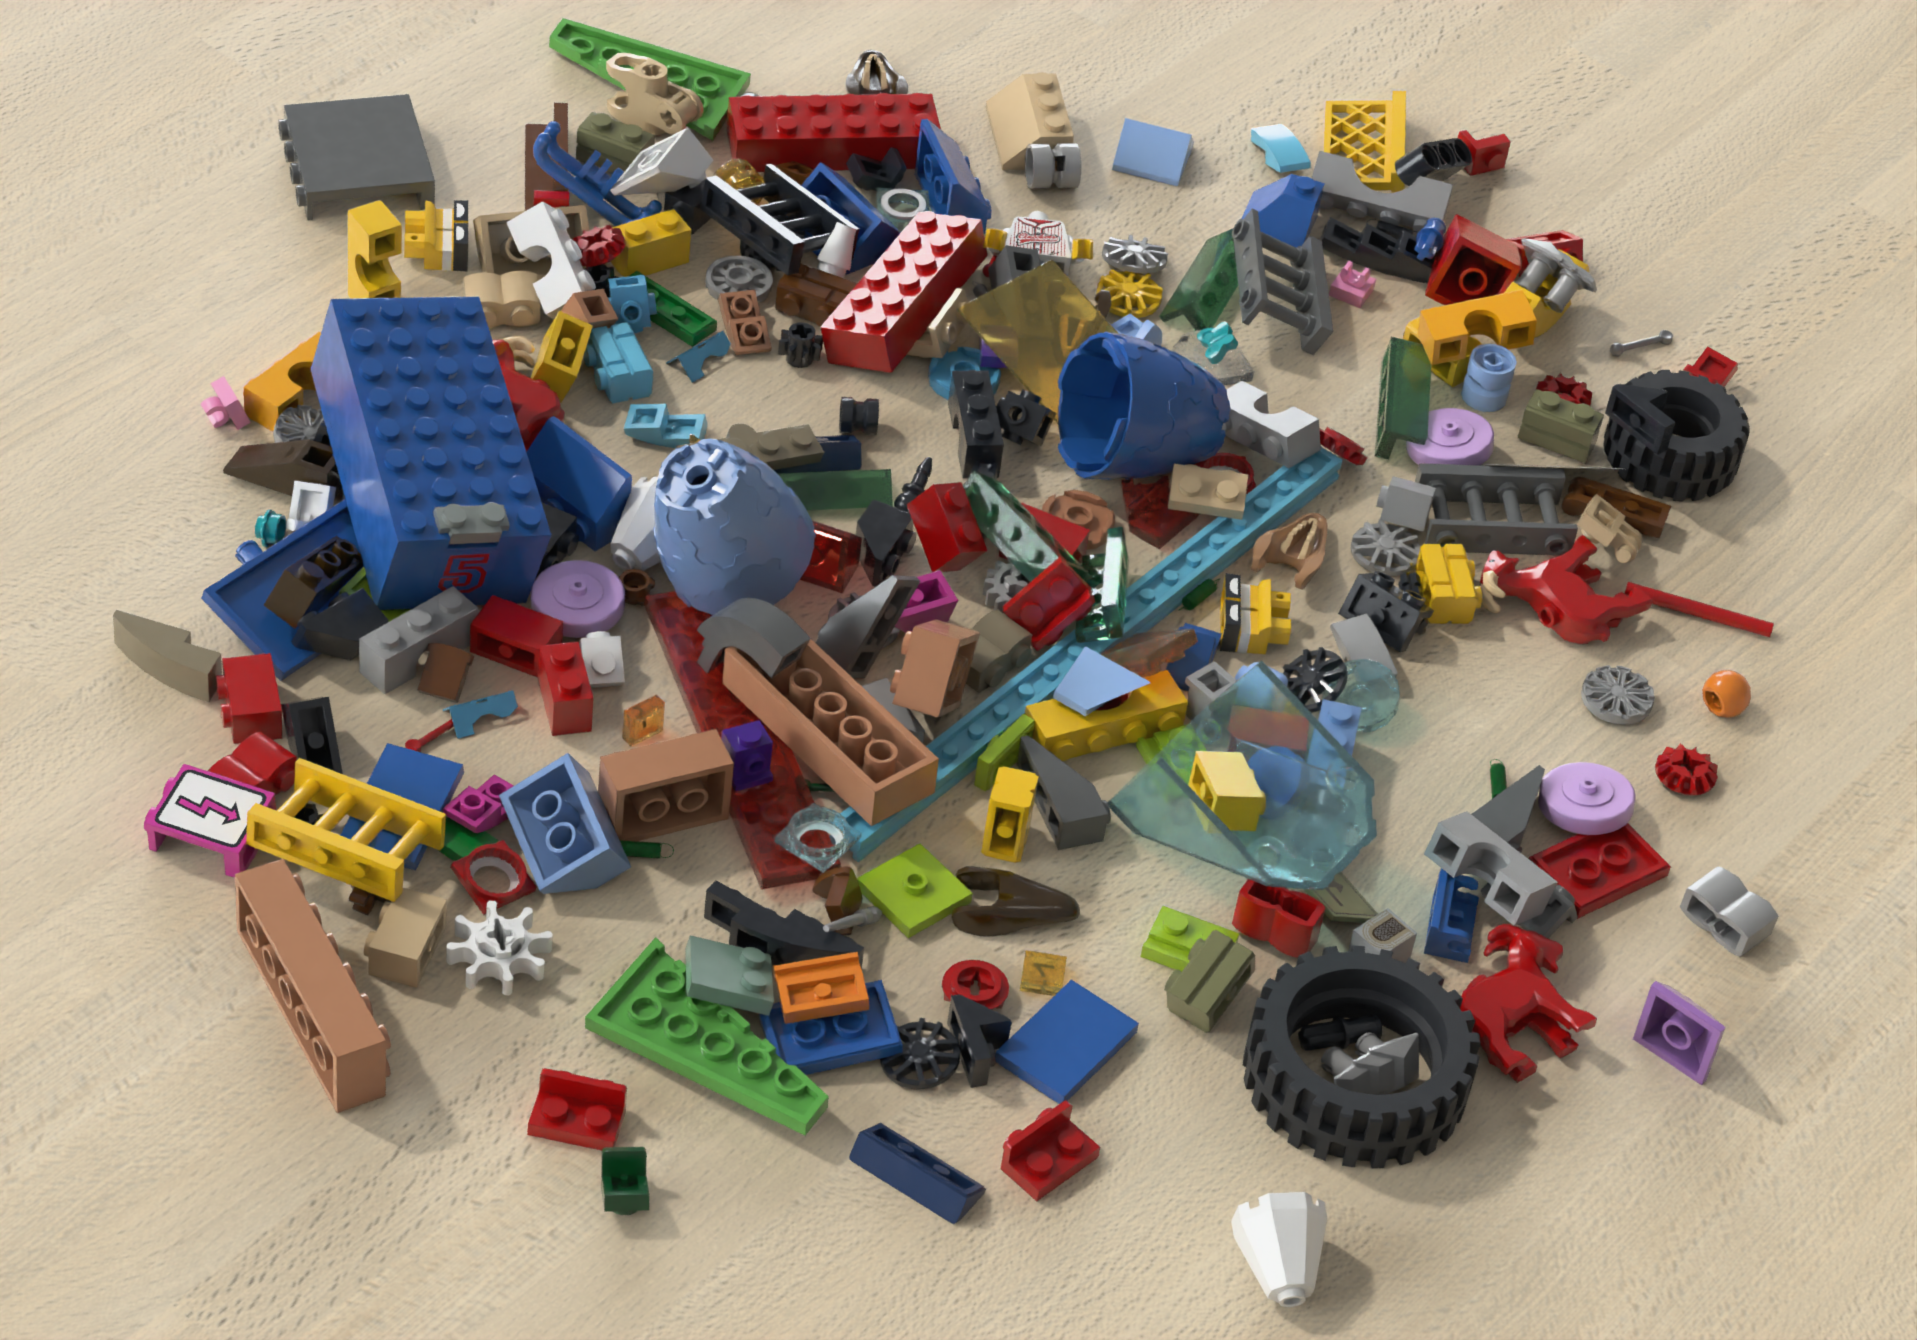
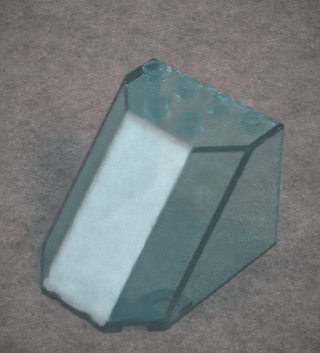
M1262 660L1209 703L1107 802L1109 808L1132 833L1270 887L1323 890L1334 880V876L1337 873L1343 871L1360 853L1359 850L1362 847H1366L1377 836L1376 820L1372 817V798L1375 796L1374 779ZM1196 751L1241 752L1249 768L1254 771L1255 780L1260 790L1266 796V809L1263 815H1259L1256 831H1230L1188 786Z

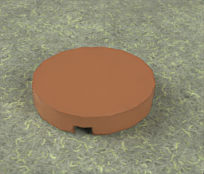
M1080 490L1064 491V495L1056 497V494H1054L1042 505V511L1089 529L1087 550L1096 549L1106 544L1113 535L1115 523L1113 510L1110 511L1107 508L1105 500L1090 492Z

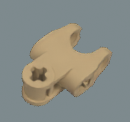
M617 53L606 61V70L610 77L619 81L626 89L624 92L618 91L612 98L607 99L608 112L622 123L638 125L643 131L655 136L665 132L674 135L684 130L688 123L697 121L703 115V104L698 95L690 89L668 81V69L662 63L649 57L637 56L631 53ZM620 65H629V66H632V67L634 68V70H633V69H628V68L619 67V66H620ZM622 104H626V105H627V106L624 107V108L618 107L619 105H622Z

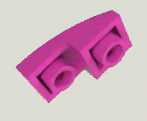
M494 774L477 790L471 786L464 789L443 808V813L474 833L489 830L508 819L499 795L514 785Z

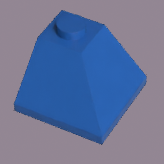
M1290 174L1254 191L1241 219H1244L1253 208L1258 211L1261 232L1295 248L1302 246L1308 239L1317 219L1325 183L1315 181L1309 177Z

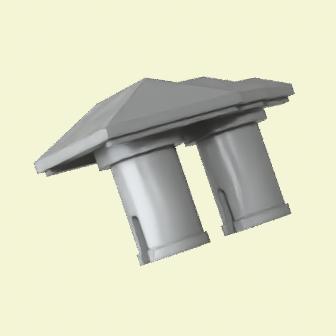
M1522 239V245L1530 264L1515 283L1535 294L1548 274L1559 279L1548 295L1543 298L1544 303L1550 309L1561 313L1577 289H1586L1596 293L1597 287L1592 276L1586 270L1576 265L1568 255L1557 250L1551 242Z
M1368 1032L1363 1034L1355 1044V1048L1358 1049L1355 1053L1359 1058L1354 1060L1340 1047L1336 1046L1326 1050L1321 1058V1062L1324 1063L1321 1067L1324 1071L1334 1076L1335 1085L1359 1093L1389 1094L1419 1078V1034L1413 1033L1384 1043L1374 1033Z

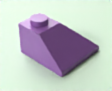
M1655 981L1650 987L1633 1040L1700 1085H1703L1707 1080L1726 1027L1687 996H1684L1669 985Z

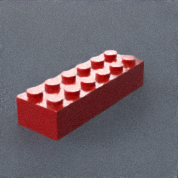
M932 94L745 95L742 97H729L726 131L734 172L744 173L765 172L767 164H772L776 167L778 164L791 161L799 162L813 169L822 162L834 171L849 170L846 162L852 153L882 161L891 147L898 149L907 169H915L921 120L928 119L939 129L941 127Z
M931 211L918 212L820 327L828 364L892 373L914 346V343L925 333L929 324L936 318L957 288H962L988 256L987 248H983L985 237L981 219L966 218L962 215H941Z

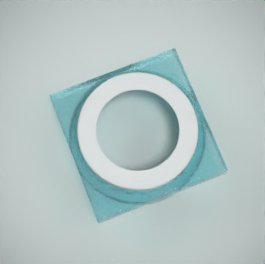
M876 188L877 210L902 232L918 212L930 211L928 190ZM902 202L918 208L913 212L901 213L893 210L889 204Z
M812 803L808 808H804L792 816L789 825L775 836V843L824 873L861 839L862 833L851 827L847 820L837 811ZM819 829L830 833L836 841V846L815 849L802 844L799 839L805 832Z

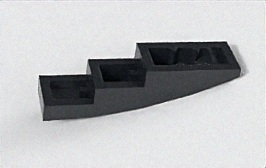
M1332 217L1325 224L1320 238L1324 250L1348 261L1384 274L1427 284L1437 254L1436 252L1432 259L1425 257L1423 261L1417 258L1418 252L1414 250L1416 236L1405 230L1396 239L1369 224L1365 226L1362 232H1359Z

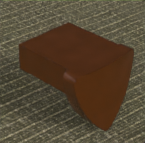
M428 643L426 652L429 654L417 690L426 695L458 703L474 656L453 646Z
M849 866L826 871L815 880L812 889L815 894L827 899L825 908L831 922L853 915L861 907L863 900L861 889L853 869ZM854 926L835 931L841 935H851Z

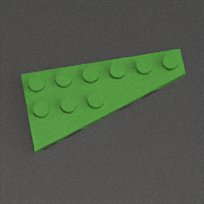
M562 18L549 38L550 48L625 91V87L608 74L606 61L617 53H631L637 56L649 57L662 63L668 69V81L692 90L698 95L703 104V115L697 121L690 122L686 126L712 141L727 120L729 97L742 96L750 85L751 73ZM620 65V66H619V67H623V68H628V69H633V70H634V68H633L632 66H629V65Z
M656 937L585 1016V1029L806 1136L828 1108L829 1096L799 1068L784 1062L776 1054V1047L766 1038L763 1040L759 1039L750 1030V1023L732 1007L687 997L686 965L680 959L675 961L665 952V945Z

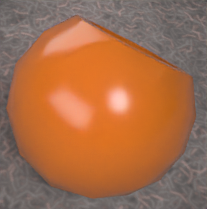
M1721 670L1713 673L1705 681L1702 689L1703 700L1709 711L1719 717L1731 718L1740 715L1749 706L1751 700V687L1748 681L1736 671Z

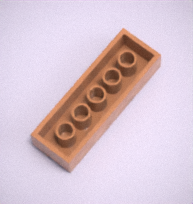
M810 639L799 660L772 678L743 650L732 646L725 649L723 684L870 826L935 793L939 758L812 639Z
M284 859L235 874L237 932L336 1113L385 1097L386 1078L390 1077L391 1074L386 1058V1050L391 1047L388 1032L383 1024L377 1025L375 1022L372 1005L367 994H360L358 992L355 976L348 962L342 963L340 960L338 946L331 932L325 933L323 930L321 916L314 902L308 903L306 900L304 886L299 874H292Z

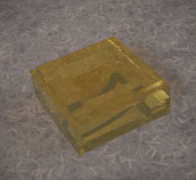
M1026 950L1019 991L1055 996L1063 988L1067 956Z

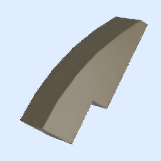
M119 610L114 612V643L132 662L163 684L186 695L210 702L216 692V675H222L221 653L192 645L191 631Z

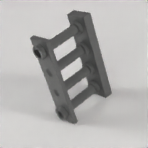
M1252 208L1244 219L1237 221L1232 231L1242 323L1249 325L1259 312H1263L1297 328L1300 333L1301 349L1314 355L1333 333L1322 241L1309 236L1302 246L1295 248L1260 231L1258 211ZM1262 248L1290 260L1291 266L1263 254ZM1265 270L1293 283L1294 289L1266 277ZM1267 293L1295 305L1297 312L1269 300Z
M1419 463L1415 482L1436 488L1432 501L1435 519L1430 520L1425 544H1440L1441 547H1444L1445 544H1462L1466 553H1491L1494 550L1500 551L1502 554L1560 556L1572 549L1578 527L1577 524L1559 523L1555 505H1559L1566 480L1564 469ZM1447 501L1468 502L1471 520H1450ZM1483 503H1504L1507 521H1487ZM1519 504L1540 505L1544 523L1523 522Z

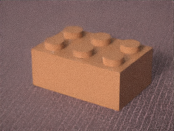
M937 619L914 626L912 632L907 631L901 646V654L906 655L902 670L897 669L895 671L890 686V692L895 693L892 704L934 717H941L958 709L980 632Z
M716 729L695 733L681 738L656 742L651 745L600 756L598 793L619 840L641 841L729 819L734 763Z

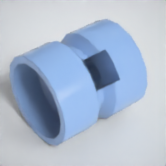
M1483 344L1472 350L1461 391L1462 399L1468 406L1482 412L1498 411L1505 406L1517 363L1515 356L1510 350L1496 344Z

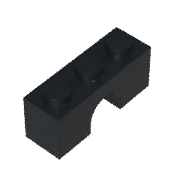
M952 371L948 408L952 428H959L958 458L962 478H970L975 461L998 463L997 478H999L1004 442L989 371Z

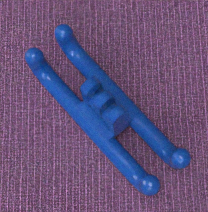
M549 122L544 132L538 135L533 145V156L540 168L614 226L661 212L662 204L658 200L651 201L646 207H638L622 195L614 196L610 189L624 171L618 167L611 176L605 173L612 165V162L606 159L600 168L596 166L595 163L601 156V153L597 150L594 151L584 165L558 145L557 135L561 130L558 122Z

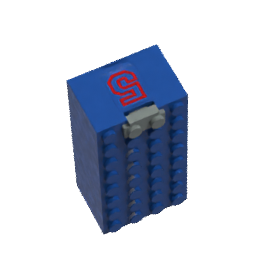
M479 296L331 299L311 366V374L374 603L380 610L413 609L452 586L474 605H485L492 595L516 604L526 603L551 538V532Z

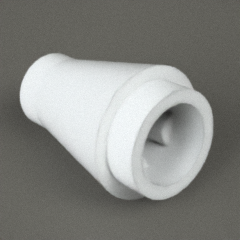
M836 222L833 232L817 257L820 260L817 269L844 278L846 270L851 268L854 236L857 229Z

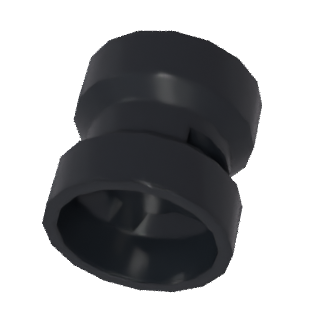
M841 397L839 433L851 434L853 431H862L865 435H877L879 399L867 398L864 402L856 401L853 397Z

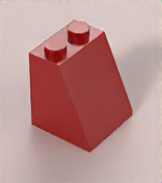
M1456 214L1443 236L1442 248L1437 251L1425 296L1442 305H1449L1505 293L1522 268L1518 246Z

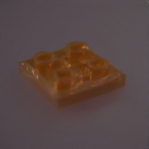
M1194 629L1136 633L1100 655L1131 672H1138L1140 677H1147L1160 672L1161 664L1174 662L1185 657L1184 651L1195 645L1198 640Z

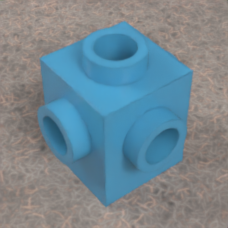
M638 275L608 279L610 291L608 299L618 317L615 324L627 322L634 333L642 332L644 330L643 327H651L650 315L657 314L655 294L647 292L645 276Z

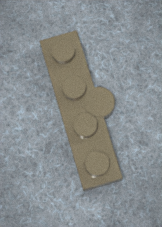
M735 424L730 427L726 438L717 439L733 444L753 454L773 470L817 463L821 461L824 454L809 424L758 433L749 425ZM690 443V444H684V445H689V446H691V445H694V444H696V443Z

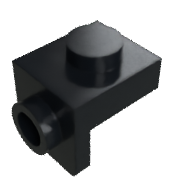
M893 147L888 150L882 161L852 153L846 162L853 177V182L859 188L867 191L871 189L881 193L893 190L903 179L907 169L898 149Z

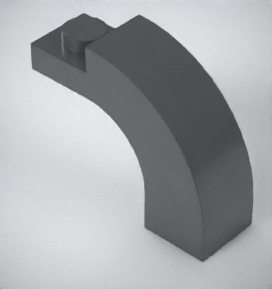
M742 598L732 602L699 626L697 631L704 637L702 642L704 649L697 663L706 673H709L724 663L725 649L732 646L750 655L772 678L800 659L811 638L791 617L776 606L756 598Z

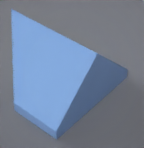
M1085 646L1055 690L1053 698L1087 716L1110 700L1151 682Z

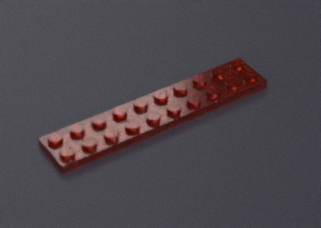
M675 591L645 596V609L696 733L716 729L722 739V730L760 720L723 684L724 663L709 673H706L697 663L704 649L702 645L704 637L697 629L705 620L713 615L697 610L692 606L688 607ZM760 720L773 741L770 765L773 781L737 792L732 786L729 813L761 890L815 880L826 871L841 867V863L838 857L825 863L809 862L799 857L792 849L791 836L795 828L802 823L822 821L793 751ZM809 830L802 834L799 839L800 848L808 855L823 857L834 851L831 839L824 830Z

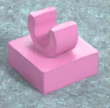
M1348 261L1331 284L1329 296L1361 308L1373 292L1376 279L1370 277L1369 268H1365L1360 273L1353 270V262Z
M223 376L212 382L211 385L218 397L213 396L205 399L201 406L214 428L223 426L229 418H231L237 430L251 423L225 377Z

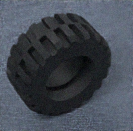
M1659 370L1657 374H1653L1650 371L1643 373L1638 378L1631 379L1625 384L1668 391L1663 413L1675 421L1668 449L1657 455L1609 417L1604 434V452L1612 468H1625L1614 469L1618 470L1619 476L1625 482L1631 481L1634 483V488L1641 492L1649 491L1653 493V497L1661 499L1664 496L1671 497L1673 501L1682 502L1686 498H1691L1692 501L1702 500L1706 497V494L1711 497L1721 492L1722 489L1728 487L1733 482L1750 433L1748 417L1733 394L1728 395L1725 387L1719 383L1715 385L1710 383L1707 377L1701 375L1695 377L1689 375V372L1681 370L1678 373H1671L1670 370Z

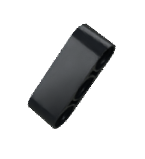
M1452 138L1421 144L1396 160L1395 170L1401 181L1410 186L1419 176L1444 181L1470 165L1473 159L1468 146L1461 139Z

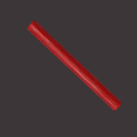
M1632 582L1627 583L1624 593L1627 597L1630 591L1638 585L1652 599V604L1769 638L1771 636L1774 626L1772 622Z

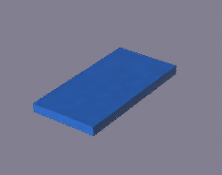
M346 499L203 591L201 599L255 655L271 653L275 676L280 681L321 655V653L296 648L291 641L299 627L294 629L266 608L264 603L286 568L336 535L354 544L360 553ZM362 566V567L329 599V601L318 611V613H320V612H322V611H324L325 609L328 608L329 603H330L334 598H336V597L339 595V591H340L364 566Z

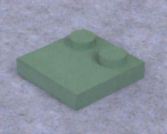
M690 935L685 948L687 997L769 1016L774 1003L771 955L753 947L741 948Z

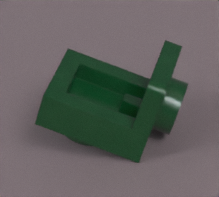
M605 1147L602 1149L601 1192L604 1212L613 1211L619 1215H631L637 1211L649 1210L650 1194L646 1176L647 1153L644 1147Z

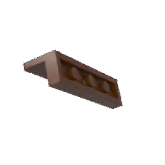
M554 102L553 121L558 122L561 127L557 135V143L568 153V103ZM547 124L525 125V211L533 207L534 190L568 191L563 185L544 172L533 156V145L538 135L544 132Z

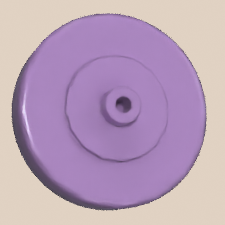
M1444 408L1426 412L1415 418L1409 424L1406 431L1407 453L1418 465L1419 463L1481 465L1489 459L1494 449V431L1491 424L1482 416L1468 410Z
M572 560L552 565L536 577L531 587V609L563 621V636L583 638L591 632L607 631L621 619L625 608V589L620 578L607 567L590 561Z
M1577 762L1556 767L1543 777L1538 803L1543 815L1556 826L1577 834L1600 835L1616 831L1630 821L1634 812L1636 795L1632 784L1619 772L1600 764Z

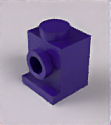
M760 720L722 730V741L734 763L732 778L734 790L737 792L772 782L773 774L770 771L773 741Z

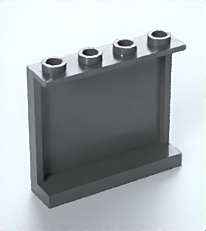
M409 94L284 105V119L278 120L280 140L284 141L286 162H292L290 163L292 185L298 184L295 187L298 207L304 206L307 220H313V202L416 193L420 210L425 209V200L435 205V179Z

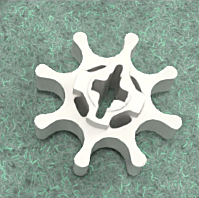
M489 901L487 902L486 921L473 923L463 915L456 916L455 936L467 941L448 943L446 962L449 965L459 962L472 964L466 969L467 988H475L477 982L484 977H495V979L500 980L503 984L502 993L504 995H511L514 974L527 973L537 981L544 978L545 961L533 956V954L550 953L552 951L553 934L551 931L539 934L527 931L532 928V908L525 907L517 918L505 919L504 916L497 914V903Z

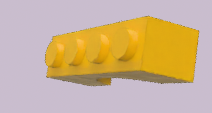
M1168 670L1141 676L1151 683L1131 691L1127 701L1113 709L1095 710L1084 716L1056 699H1050L1027 705L1025 715L1035 720L1032 739L1061 761H1066L1081 755L1101 752L1105 749L1127 743L1138 742V738H1151L1155 732L1184 725L1188 701Z

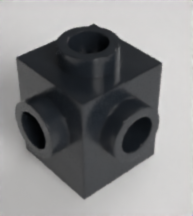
M1022 389L1020 395L1008 391L1006 397H1002L996 405L1000 428L1004 430L1002 437L1019 445L1025 439L1042 446L1056 412L1040 405L1042 398Z

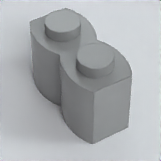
M1716 867L1689 886L1680 905L1681 910L1694 924L1706 931H1710L1720 945L1739 957L1770 936L1779 917L1767 900L1753 892H1749L1738 876L1722 867Z

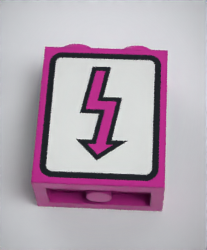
M183 764L175 778L170 777L166 782L163 797L157 807H151L145 817L144 830L147 831L149 850L157 852L168 835L224 854L225 875L235 878V874L248 869L259 850L246 845L247 812L255 803L276 810L275 793Z

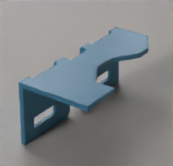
M721 331L669 360L666 364L678 358L693 383L705 376L701 370L705 358L711 355L724 356L727 354L731 343L725 332Z
M511 690L449 706L442 710H450L458 739L475 734L472 725L480 716L492 714L501 718L511 715L518 705L514 691Z

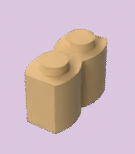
M512 271L498 275L481 272L464 277V297L479 296L489 328L502 324L526 327L540 322V300L533 286V283L537 282L536 273Z

